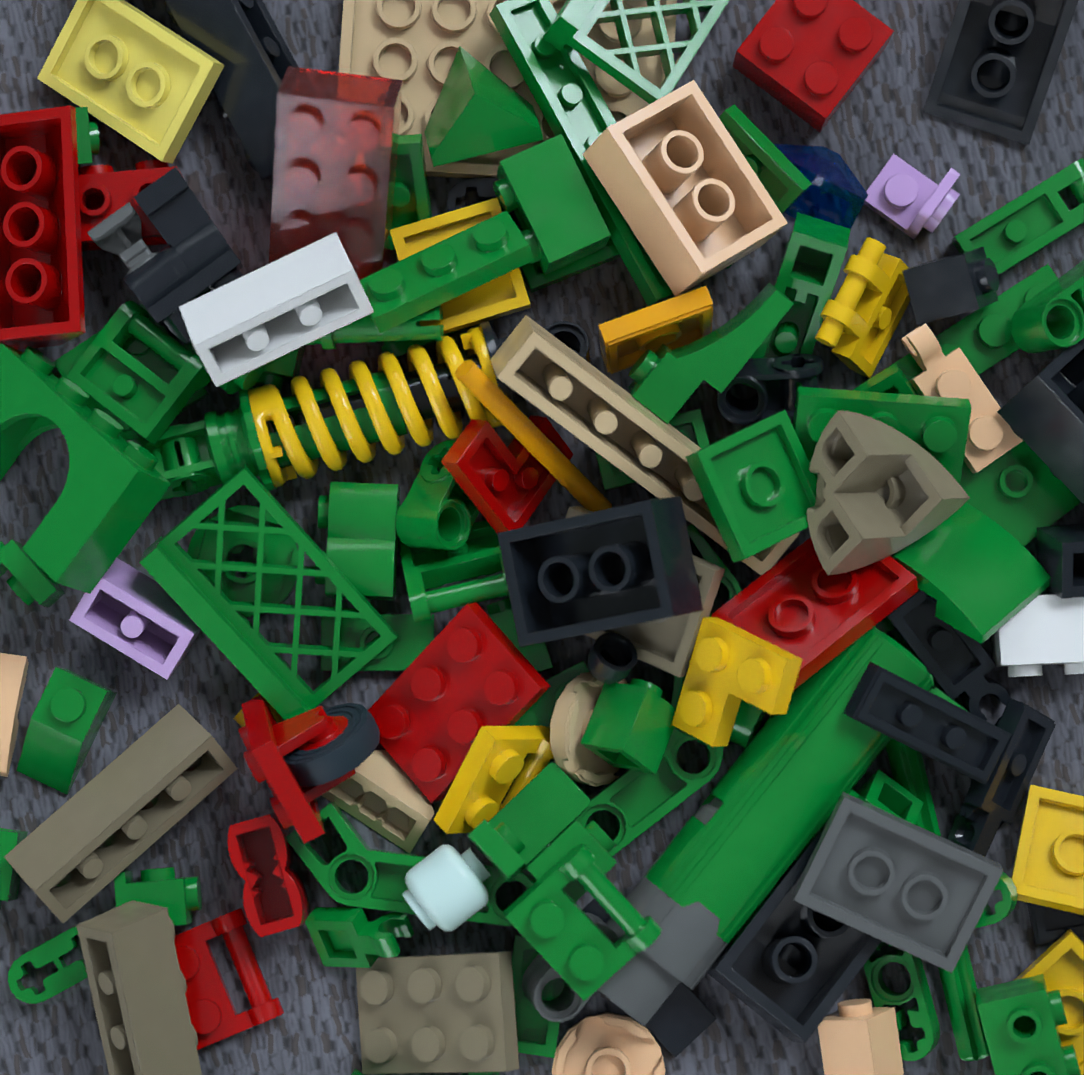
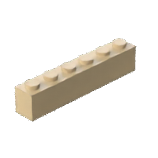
M525 315L490 359L497 378L658 499L681 496L685 519L728 550L685 458L702 448L669 423L667 424L622 387ZM798 532L741 561L758 574L763 575L773 567L800 533Z

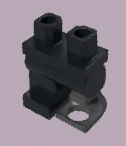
M174 167L134 196L136 202L167 242L168 246L160 252L152 253L142 238V221L140 216L130 203L121 207L87 233L99 248L121 258L129 269L123 280L149 311L157 324L161 327L166 324L174 335L186 345H189L192 341L179 306L242 277L243 274L240 270L243 268V265L178 169Z

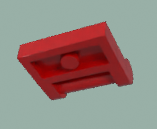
M242 908L175 935L174 943L179 967L187 985L185 995L191 1024L198 1037L197 1050L284 1014L279 998L272 999L243 928V925L248 922ZM219 935L223 936L252 1007L238 1014L207 941Z

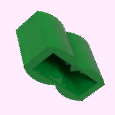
M330 482L329 495H319L318 528L328 529L327 550L323 552L366 599L395 601L398 535L395 524L400 505L399 485ZM315 576V584L325 585V595L328 598H336L337 587L328 577Z

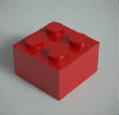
M776 0L736 51L732 67L817 131L821 132L887 47L894 30L854 0Z

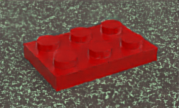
M810 537L711 614V617H718L802 658L803 660L794 686L795 690L919 590L916 576L891 556L853 571L827 575Z
M474 602L466 604L368 711L378 725L380 731L379 743L431 803H434L446 796L481 726H513L549 689L550 685L480 605Z

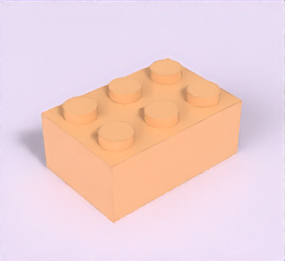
M694 80L607 127L583 153L586 161L675 297L760 248L788 224Z

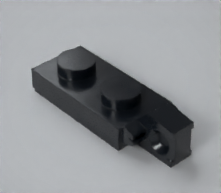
M1009 698L1004 712L995 726L1012 735L986 785L971 779L970 788L964 803L961 804L960 813L955 815L948 837L949 841L986 857L1000 826L1004 822L1011 825L1055 728L1054 720L1023 702Z

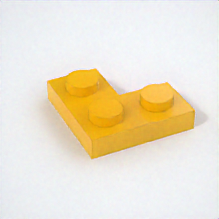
M703 617L672 725L712 747L728 746L741 699L771 715L787 713L803 659L718 617Z

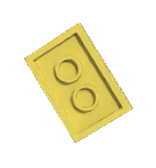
M77 0L37 79L79 107H88V113L160 161L173 164L225 65L125 0Z

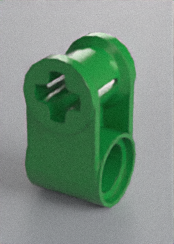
M455 440L443 441L435 445L426 454L406 499L398 508L395 524L397 535L401 542L408 547L457 550L469 538L471 528L480 511L441 462L455 443Z

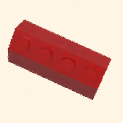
M71 105L0 115V343L2 342L17 350L26 349L27 346L33 348L60 346L86 333L76 108Z

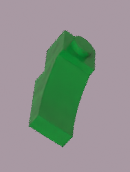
M769 282L740 313L710 334L673 350L664 343L655 353L650 349L646 350L628 374L633 379L628 386L632 397L668 424L703 380L722 393L794 303Z

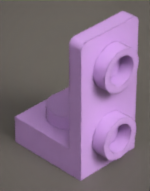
M893 154L862 196L860 202L909 237L915 239L923 227L933 233L960 194L951 187L960 176V173L951 168L940 184L937 185Z

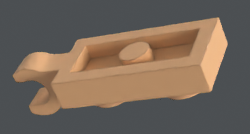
M926 323L901 338L904 346L923 371L910 380V383L919 395L969 399L972 409L964 461L972 473H978L1023 441L997 412L1001 407L960 347L945 356L937 338Z

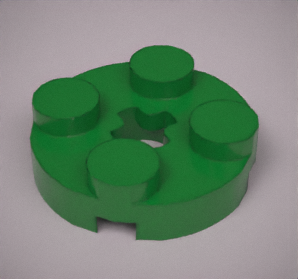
M237 505L227 508L225 511V521L259 523L260 507ZM266 510V524L280 525ZM218 513L207 520L218 521ZM197 529L190 541L187 554L192 559L216 560L217 530ZM224 531L223 561H229L232 553L241 554L244 546L254 548L253 558L257 560L258 533ZM265 533L263 563L297 565V543L290 535ZM202 569L215 583V570ZM222 570L221 591L229 600L254 602L256 573L248 572L245 578L236 577L237 571ZM263 573L261 603L282 604L286 601L296 587L297 575ZM240 611L247 619L254 617V612Z

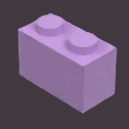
M116 558L91 594L84 593L69 621L166 680L181 664L201 631L158 582Z

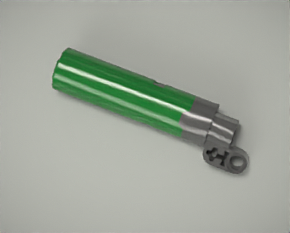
M875 626L793 690L787 713L772 714L715 785L707 799L695 814L688 819L626 897L643 917L651 916L662 928V932L647 949L637 953L598 990L643 1026L649 1022L680 981L692 990L695 989L771 893L787 869L797 860L828 821L842 792L850 793L892 740V738L843 713L869 662L927 691L934 687L933 676L927 671L926 667L903 646ZM586 913L613 943L625 934V931L612 917L605 923L598 916ZM538 954L523 975L522 988L525 997L543 1018L551 1022H564L572 1019L580 1012L591 996L583 1001L565 981L564 989L556 999L550 1001L542 1000L541 994L545 984L550 980L562 977Z

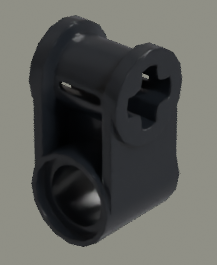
M791 354L782 357L749 359L722 393L718 391L717 406L719 412L726 420L734 424L745 425L759 422L773 414L786 410L793 424L797 382L801 383V387L819 388L818 374L824 369L823 359L812 354ZM744 383L754 387L757 393L748 399H738L728 390L735 384Z

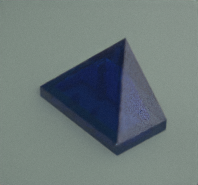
M774 144L812 183L785 213L796 218L797 212L852 229L868 194L840 154L824 146Z

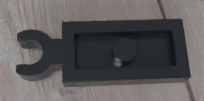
M918 589V592L886 617L919 661L933 676V679L944 694L954 700L963 693L962 703L964 708L986 721L985 715L979 709V702L983 696L994 694L1005 706L1010 698L1008 692L997 681L984 677L996 667L995 663L979 642L935 617L937 600Z

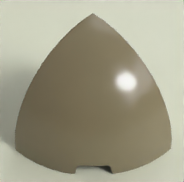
M837 411L822 432L811 459L809 470L817 474L816 504L814 507L807 509V521L814 549L827 575H835L865 567L902 550L939 526L970 498L942 464L903 433L874 418L849 411Z

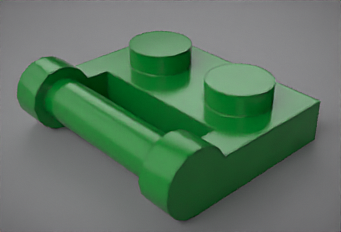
M132 300L125 302L117 309L65 376L153 445L159 440L197 390L204 388L212 380L198 353L194 354L149 320L147 310ZM136 337L179 370L169 384L121 348L128 338Z
M487 520L475 522L471 528L468 540L457 550L408 547L401 541H398L415 624L432 620L431 614L509 595L498 535ZM503 570V573H501V574L492 575V574H495V573H497V572ZM482 575H492L452 586L439 588L441 586H444L445 584L465 579H470ZM429 588H430V589L439 588V589H435V590H431V591H427V592H426V589H429Z
M581 843L568 852L504 911V915L580 998L585 1001L637 953L647 949L659 937L662 928L651 916L643 917L597 868L593 863L595 856ZM576 879L625 931V934L615 943L601 931L562 889L570 881Z

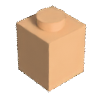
M867 998L845 1000L837 1004L838 1011L825 1016L818 1025L824 1075H904L895 1007H872V1000Z

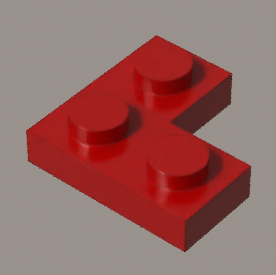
M530 415L529 419L570 460L574 454L547 417ZM471 419L441 461L496 533L522 528L556 481V478L516 438L507 447L486 420Z

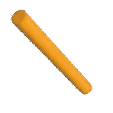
M472 360L463 362L457 368L455 377L585 509L596 512L612 508L611 502Z

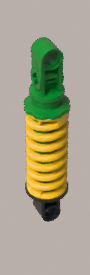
M489 321L480 323L479 327L471 328L467 333L460 335L464 351L466 350L467 352L465 357H462L452 337L443 336V341H437L435 346L436 365L432 364L426 349L422 345L413 344L407 349V373H403L393 353L384 352L378 357V372L370 373L364 361L355 360L349 364V380L341 382L336 370L325 368L320 372V388L311 389L305 377L296 376L290 383L292 395L282 398L278 388L272 384L246 391L241 389L239 390V408L233 410V412L227 411L221 415L214 410L205 413L204 420L190 424L170 426L155 445L144 437L126 442L133 441L139 444L158 459L159 462L154 468L171 483L159 501L197 494L209 487L225 484L244 466L255 477L258 476L268 491H273L277 487L282 486L286 481L297 478V474L304 479L312 478L318 471V458H322L331 470L338 471L342 470L347 463V450H352L360 462H371L376 455V442L381 441L389 454H400L405 446V434H408L407 428L415 443L421 447L429 446L434 438L432 418L435 417L443 433L450 439L458 438L462 433L461 410L466 409L470 420H486L492 428L502 426L500 421L455 377L457 368L467 360H472L515 405L516 403L526 401V399L497 378L490 359L508 337L498 339ZM559 321L543 327L570 349L577 351L579 356L592 365L587 334L579 325L569 321Z

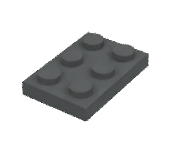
M842 792L793 892V900L952 973L1004 870L1001 864Z

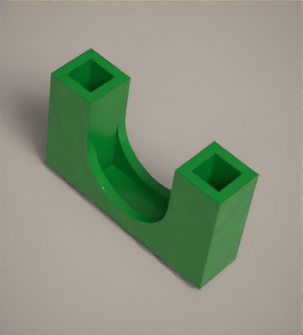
M1 342L0 481L24 448L34 438L48 430L59 428L66 439L69 450V472L64 489L22 550L56 583L91 594L171 483L154 468L159 461L153 454L133 441L127 443L119 436L123 431V427L115 419L99 409L92 411L85 404L89 398L86 392L64 377L58 379L52 373L56 365L47 356L30 346H27L22 352Z

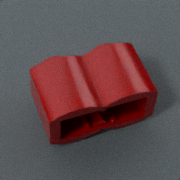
M275 813L230 825L228 831V851L232 864L241 878L245 880L243 889L245 913L251 927L260 937L303 925L308 917L309 910L304 884L298 874L291 868L293 848L286 837L290 832L288 828L284 829Z

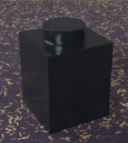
M984 246L924 262L902 271L917 325L977 310L998 301L996 293L999 288L998 272L993 261L986 257Z
M1084 523L1037 527V561L1051 577L1050 586L1047 589L1061 599L1084 597Z

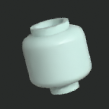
M442 845L407 872L405 881L408 890L402 895L429 930L437 925L444 931H452L487 904L489 898L488 891L482 882L491 875L470 848L460 855L454 847Z

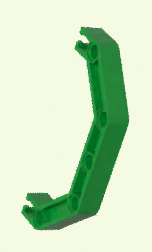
M691 523L687 526L690 545L696 555L701 559L725 568L719 586L724 589L728 602L741 592V588L732 573ZM673 675L669 704L677 708L686 676L679 678ZM674 727L656 774L634 770L626 771L590 799L589 807L576 819L585 827L588 818L598 810H607L616 816L619 822L618 833L613 838L616 846L609 852L613 857L709 782L719 771L724 746L712 747ZM688 740L700 742L705 747L708 755L706 766L701 771L692 774L685 772L679 767L676 756L678 748ZM330 802L319 811L323 823L328 819L331 820L344 840L347 849L344 853L336 856L329 864L321 858L308 842L303 843L296 829L286 836L287 841L327 894L336 902L353 907L416 915L402 895L408 890L405 877L411 868L427 856L370 849L335 802ZM347 860L361 862L368 871L369 880L367 886L359 892L346 890L338 880L340 866ZM482 863L491 875L482 882L488 891V902L466 921L508 927L513 926L505 917V910L499 906L496 897L498 888L507 880L492 864ZM526 867L513 879L521 882L526 886L527 890L537 882Z

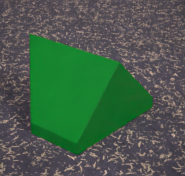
M459 46L424 132L433 167L543 140L541 127L533 105Z

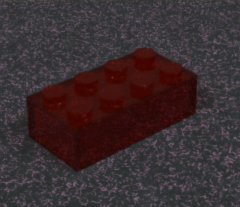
M288 66L277 93L269 264L336 232L359 280L389 266L390 230L392 227L403 80Z

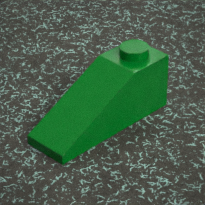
M797 212L774 286L794 304L751 356V359L782 357L791 354H812L816 343L815 336L823 322L820 314L827 300L831 299L848 248L850 228ZM797 382V386L801 387V383Z

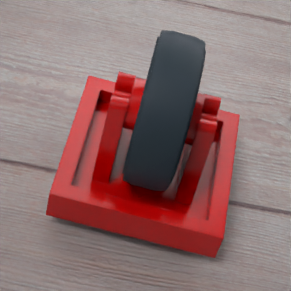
M262 695L241 704L245 726L238 730L247 751L243 752L244 758L258 783L267 781L273 794L270 802L284 829L294 825L304 844L321 836L325 831L316 798L356 773L355 768L373 753L380 739V731L373 716L362 704L346 703L325 710L322 706L277 723Z

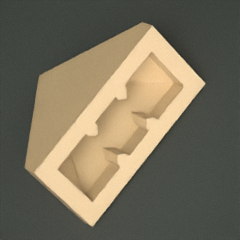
M374 750L363 763L355 768L356 773L321 796L331 802H335L338 807L410 854L435 814L432 804L386 750Z

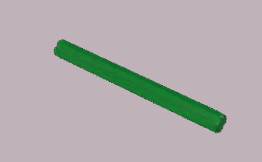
M892 739L886 746L894 781L924 802L916 825L941 836L922 753ZM966 944L952 973L938 967L959 1057L961 1060L970 1062L984 1059L990 1056L977 1008V985Z

